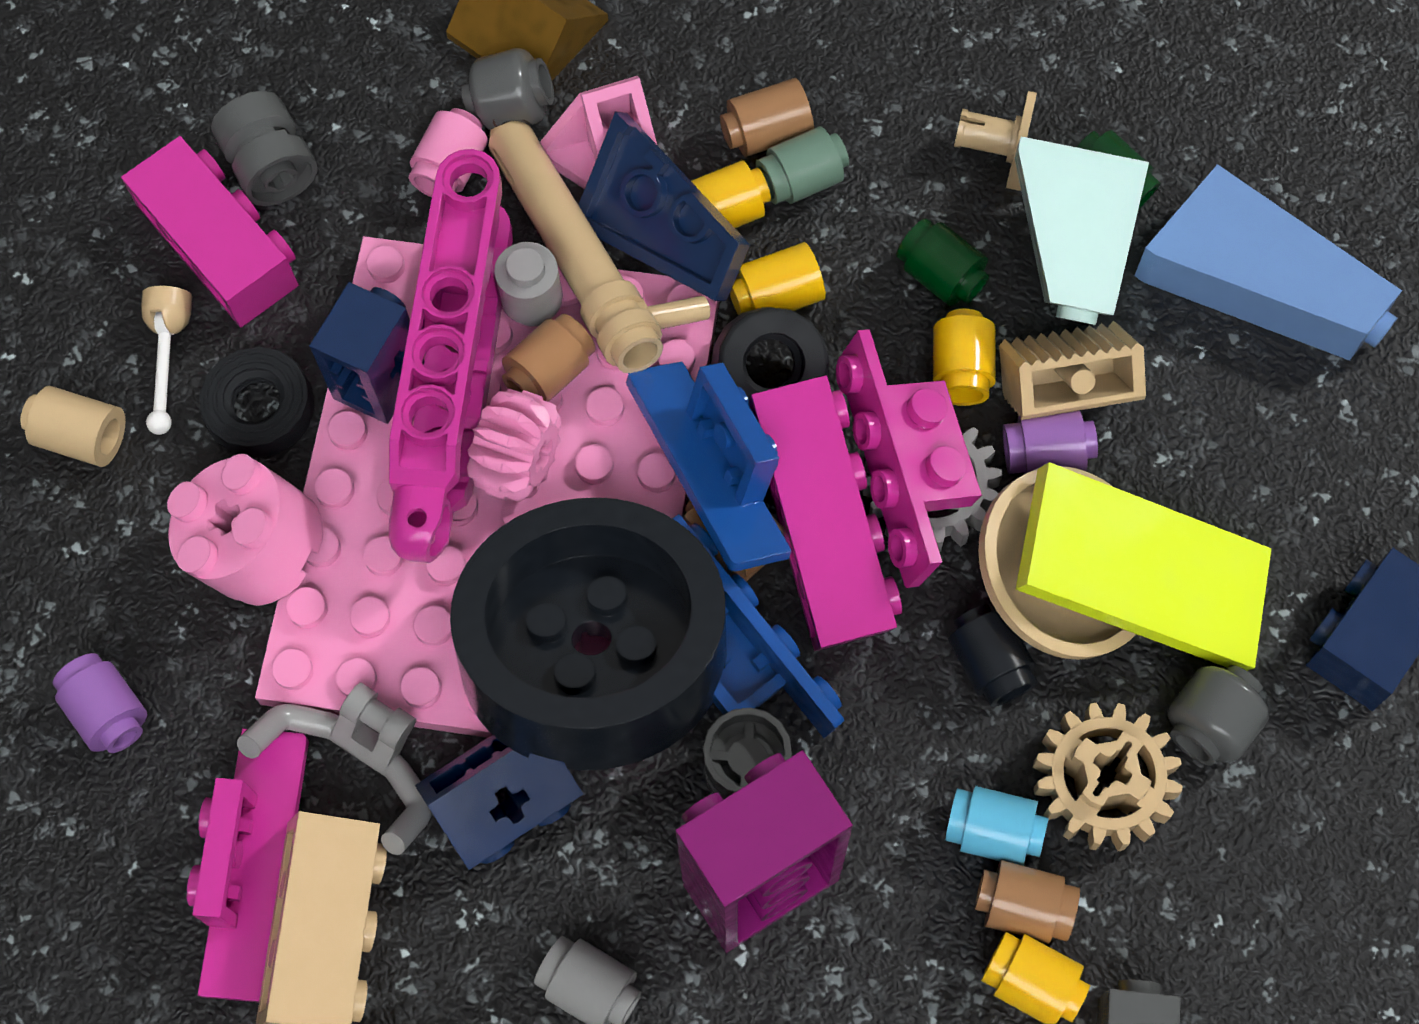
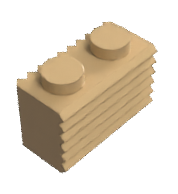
M1114 321L1109 327L1101 323L1097 329L1090 325L1085 331L1077 327L1073 333L1065 329L1060 336L1052 331L1048 338L1040 333L1036 339L1028 335L1024 341L1016 337L1012 343L1004 339L999 345L1004 399L1011 405V408L1014 407V411L1017 412L1018 416H1021V420L1144 400L1146 397L1144 347Z

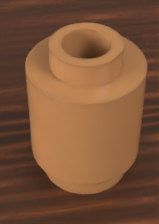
M561 314L555 320L546 319L502 358V365L506 371L502 375V380L507 389L521 393L525 390L540 395L544 401L549 402L588 367V357L596 350L594 341L586 329L567 314Z
M1000 860L996 872L984 869L978 887L974 910L986 913L985 927L1021 937L1026 934L1037 941L1047 944L1050 943L1052 938L1067 942L1077 914L1080 888L1065 884L1064 876Z

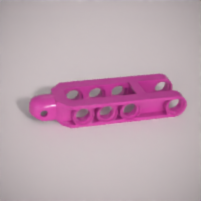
M475 149L459 150L448 155L440 163L436 173L389 438V484L394 493L389 517V540L392 549L399 557L414 562L431 563L443 552L449 543L454 512L467 506L473 493V480L468 477L467 465L471 457L468 455L467 450L473 442V429L478 426L481 420V412L487 405L502 311L494 269L500 254L512 246L513 241L510 218L505 209L500 206L502 181L499 168L492 157L483 151ZM466 173L480 174L488 181L481 193L470 197L458 195L452 190L454 182ZM445 345L452 346L459 354L451 352ZM424 355H425V361H424V366H423V365H422V360H423V357H424ZM437 405L442 406V407L445 408L446 410H442V409H441L440 407H438ZM415 414L414 425L412 426V419Z

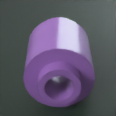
M1080 410L1021 420V416H1018L1017 423L1003 424V445L1008 474L1023 473L1024 475L1049 462L1062 467L1087 471L1088 459L1098 457V441L1094 421H1083Z
M95 653L85 654L70 661L55 675L53 679V686L57 690L55 700L91 751L100 752L107 750L109 753H116L132 745L143 732L141 726L147 718V711L113 663L102 661L99 655Z

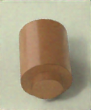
M797 78L727 100V113L720 115V124L728 147L730 149L739 147L744 157L766 151L770 147L814 129L811 108L806 93Z

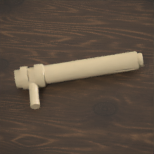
M509 121L490 130L488 147L547 249L556 258L560 271L581 304V318L590 334L597 339L598 347L608 363L612 366H617L623 373L643 371L653 365L662 354L661 329L709 319L710 305L705 296L647 306L635 285L630 281L624 280L532 128L523 122Z

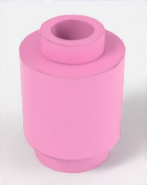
M459 108L436 112L410 160L412 171L408 178L411 184L432 198L437 170L440 163L448 155L464 149L484 151L488 143V137L482 130L483 125L481 121L473 114ZM472 173L460 176L454 182L452 190L454 192L463 191Z

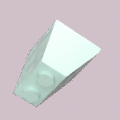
M1021 136L1014 159L1044 302L1058 305L1055 317L1096 325L1098 314L1114 315L1149 162Z

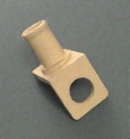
M1028 91L1022 116L1016 115L1015 121L962 109L954 147L958 148L961 146L1007 156L1006 162L1011 163L1006 188L1021 191L1014 158L1021 136H1028L1037 93Z

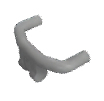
M363 683L357 684L349 693L341 706L340 715L295 704L277 705L266 711L238 738L237 747L248 758L258 757L285 730L325 738L383 775L406 807L381 837L383 847L391 854H402L430 821L432 812L415 787L421 781L409 763L400 755L406 739L416 723V718L401 708L395 711L377 700V692Z

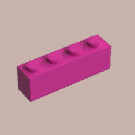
M825 375L751 394L749 399L750 409L764 433L772 437L778 451V466L774 471L769 489L778 521L784 527V538L792 550L789 561L814 651L885 633L897 628L894 615L902 614L901 598L894 578L892 576L884 578L877 553L885 550L884 538L877 516L875 514L866 515L859 491L867 489L866 473L859 453H849L842 429L850 427V419L841 390L831 392L828 377Z

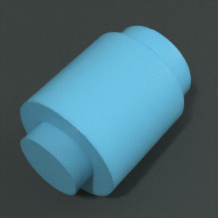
M975 786L973 792L957 788L945 841L960 844V852L999 862L1004 860L1024 866L1026 854L1040 857L1049 818L1036 815L1038 805L1036 800Z

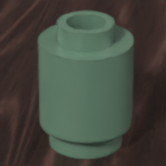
M821 126L768 148L766 156L756 160V168L758 167L762 171L770 190L771 202L775 205L785 200L789 204H793L843 182V168L849 166L848 153L837 133L829 135Z

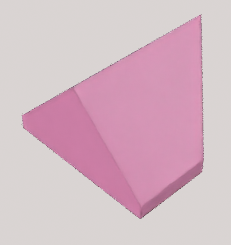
M638 76L578 94L540 141L558 173L585 189L615 111L627 113L657 144L643 88Z

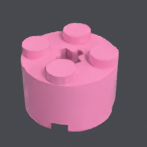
M237 454L210 465L195 476L191 482H182L176 486L167 501V509L171 514L168 531L169 546L179 568L225 596L246 604L266 605L280 600L291 593L308 574L301 569L306 563L310 552L313 551L318 554L322 543V519L313 500L247 454Z

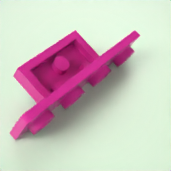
M870 329L858 330L838 358L836 380L841 392L847 395L854 418V440L857 447L864 451L871 474L870 491L873 502L882 510L889 534L888 551L890 559L894 566L899 568L906 588L919 587L942 563L927 512L971 507L982 494L945 380L887 385Z
M242 728V733H241V735H242L247 729H243V728ZM283 732L256 758H248L238 751L234 779L216 778L213 797H206L202 803L199 815V834L201 838H205L201 865H194L192 867L187 884V902L189 906L194 907L192 915L209 926L197 995L199 997L259 1002L287 823L298 813L309 746V740L303 733Z

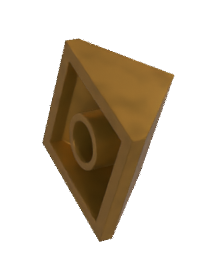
M459 0L446 34L449 40L477 59L514 48L525 49L534 59L542 58L553 80L608 21V14L588 0Z

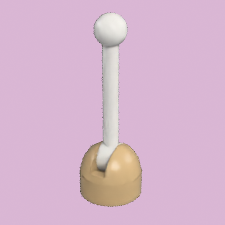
M152 286L142 291L141 312L143 321L151 331L158 334L153 412L146 419L149 431L157 435L168 432L172 424L171 417L166 413L171 335L180 333L188 325L192 311V294L184 289L172 286Z

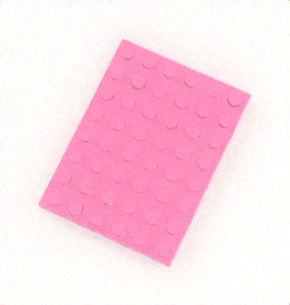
M363 236L352 284L371 291L373 287H378L391 292L405 304L411 319L424 244ZM559 267L563 299L560 309L551 319L555 320L561 314L573 317L589 333L594 341L596 350L588 357V367L549 401L556 404L562 425L558 433L561 441L556 447L555 461L549 467L547 480L540 483L538 492L533 497L526 498L522 502L509 498L505 501L486 494L487 490L473 486V493L467 506L455 511L453 514L448 545L431 563L408 561L399 557L390 544L389 517L394 493L389 484V438L393 417L386 424L334 400L329 388H327L303 491L304 495L313 500L320 512L323 526L322 543L318 554L311 551L301 569L308 574L300 585L277 601L255 699L260 705L275 707L282 704H295L340 715L341 706L349 693L357 684L363 683L377 692V700L395 711L401 708L416 718L414 727L488 738L492 734L478 719L465 694L450 624L451 603L456 584L465 565L477 548L490 535L514 518L547 504L577 498H611L630 501L650 507L670 518L680 514L684 519L687 494L626 385L628 373H623L617 366H612L604 358L598 347L597 339L590 334L581 318V304ZM618 269L624 280L630 281L635 285L647 306L705 296L669 276ZM705 296L710 305V317L708 320L661 329L663 351L658 360L650 367L683 361L695 382L699 368L709 365L720 301H714ZM503 307L486 407L489 406L491 398L498 391L505 392L507 390L502 380V375L506 373L502 365V358L538 327L526 326L512 320L505 313ZM445 345L451 352L459 354L452 346ZM437 405V406L440 407L442 410H446V409L443 408L442 406ZM415 414L412 419V426L414 425ZM587 632L582 633V639L576 644L575 649L585 655H596L606 650L611 640L608 641L601 636H588Z

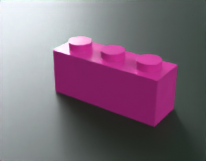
M179 136L121 176L140 211L240 328L299 286L290 266V263L296 260V257L289 245L276 230H272L267 235L256 223L261 217L254 205L240 189L231 194L221 183L226 179L223 171L205 149L196 154L185 140Z

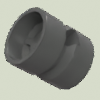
M267 91L246 93L224 105L214 116L211 124L213 137L226 161L232 164L234 176L244 194L254 205L271 206L281 204L299 195L314 181L318 171L317 163L303 137L295 135V123L281 98L275 93Z
M751 707L733 709L719 717L708 730L703 746L706 786L710 793L718 792L724 800L748 785L744 776L763 760L778 753H781L785 760L791 758L790 737L782 723L768 712Z

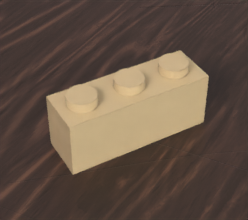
M299 811L287 823L256 1024H352V1022H360L362 1020L367 999V981L358 979L362 952L370 953L377 929V912L368 910L371 885H379L381 883L387 858V850L381 843H378L380 823Z

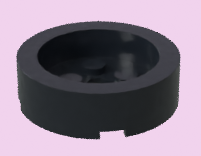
M611 498L563 500L530 510L500 527L477 548L460 574L454 590L450 614L451 635L464 691L470 706L481 723L492 735L513 751L527 758L532 753L547 759L566 762L567 769L602 770L636 763L656 755L683 738L696 726L713 703V694L720 681L723 668L725 669L727 658L723 583L712 557L702 543L680 523L657 510L634 502ZM587 632L588 636H601L608 641L611 640L608 648L596 655H585L575 649L576 644L582 639V633Z

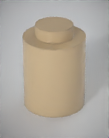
M46 386L37 395L33 394L24 404L20 419L21 427L25 430L26 439L30 445L99 467L108 465L117 454L124 436L126 422L125 413L120 407L53 386Z

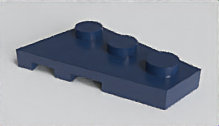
M615 111L579 202L580 209L600 240L714 301H727L750 244L627 113Z

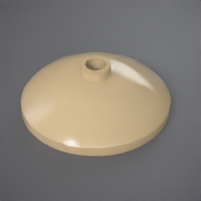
M1063 467L1068 470L1079 473L1081 475H1084L1086 477L1102 482L1104 484L1110 485L1103 479L1086 471L1071 467ZM1038 469L1033 470L1004 487L990 504L981 526L978 549L979 565L985 589L1004 622L1022 640L1034 648L1065 659L1080 660L1102 656L1120 648L1136 634L1015 590Z

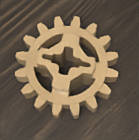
M1090 703L1085 711L1084 722H1081L1075 714L1069 711L1060 722L1064 734L1049 729L1042 743L1052 753H1038L1033 763V768L1048 774V777L1037 781L1033 790L1035 795L1051 796L1053 800L1044 813V817H1048V820L1062 815L1069 821L1065 827L1063 837L1069 840L1081 829L1088 833L1089 849L1097 850L1105 836H1111L1117 851H1122L1130 844V831H1133L1140 840L1146 842L1155 834V829L1150 819L1165 824L1171 818L1174 811L1163 800L1176 799L1181 794L1183 786L1167 779V776L1176 772L1182 763L1180 758L1164 757L1161 752L1171 738L1167 732L1151 737L1146 732L1151 718L1149 715L1143 714L1133 724L1126 721L1124 704L1118 703L1110 717H1103L1098 704ZM1108 736L1117 738V740L1095 744L1088 738ZM1137 753L1144 760L1150 779L1141 774ZM1116 757L1120 758V763L1115 769L1117 774L1109 787H1104L1098 796H1094L1093 791L1099 784L1097 779L1100 776V772L1105 766L1109 767ZM1064 773L1074 779L1078 796L1076 801L1068 791ZM1115 808L1120 809L1125 814L1133 812V814L1121 818L1097 816L1099 811Z

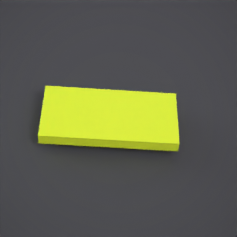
M1049 462L1037 470L1015 590L1228 668L1230 665H1235L1248 671L1254 669L1256 665L1271 548Z

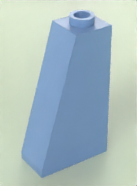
M1218 164L1145 247L1134 275L1148 285L1347 360L1354 356L1364 342L1373 348L1379 344L1398 319L1389 310L1402 292L1401 289Z

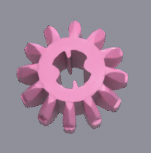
M507 389L505 392L498 391L491 398L489 406L482 410L481 420L478 426L473 429V442L467 450L468 455L471 457L467 465L468 477L472 478L474 486L487 490L486 494L505 501L509 498L522 502L526 498L533 497L538 492L540 483L547 480L549 467L555 461L556 447L561 441L558 433L562 422L560 414L557 412L556 404L544 401L542 396L525 390L522 393L512 389Z

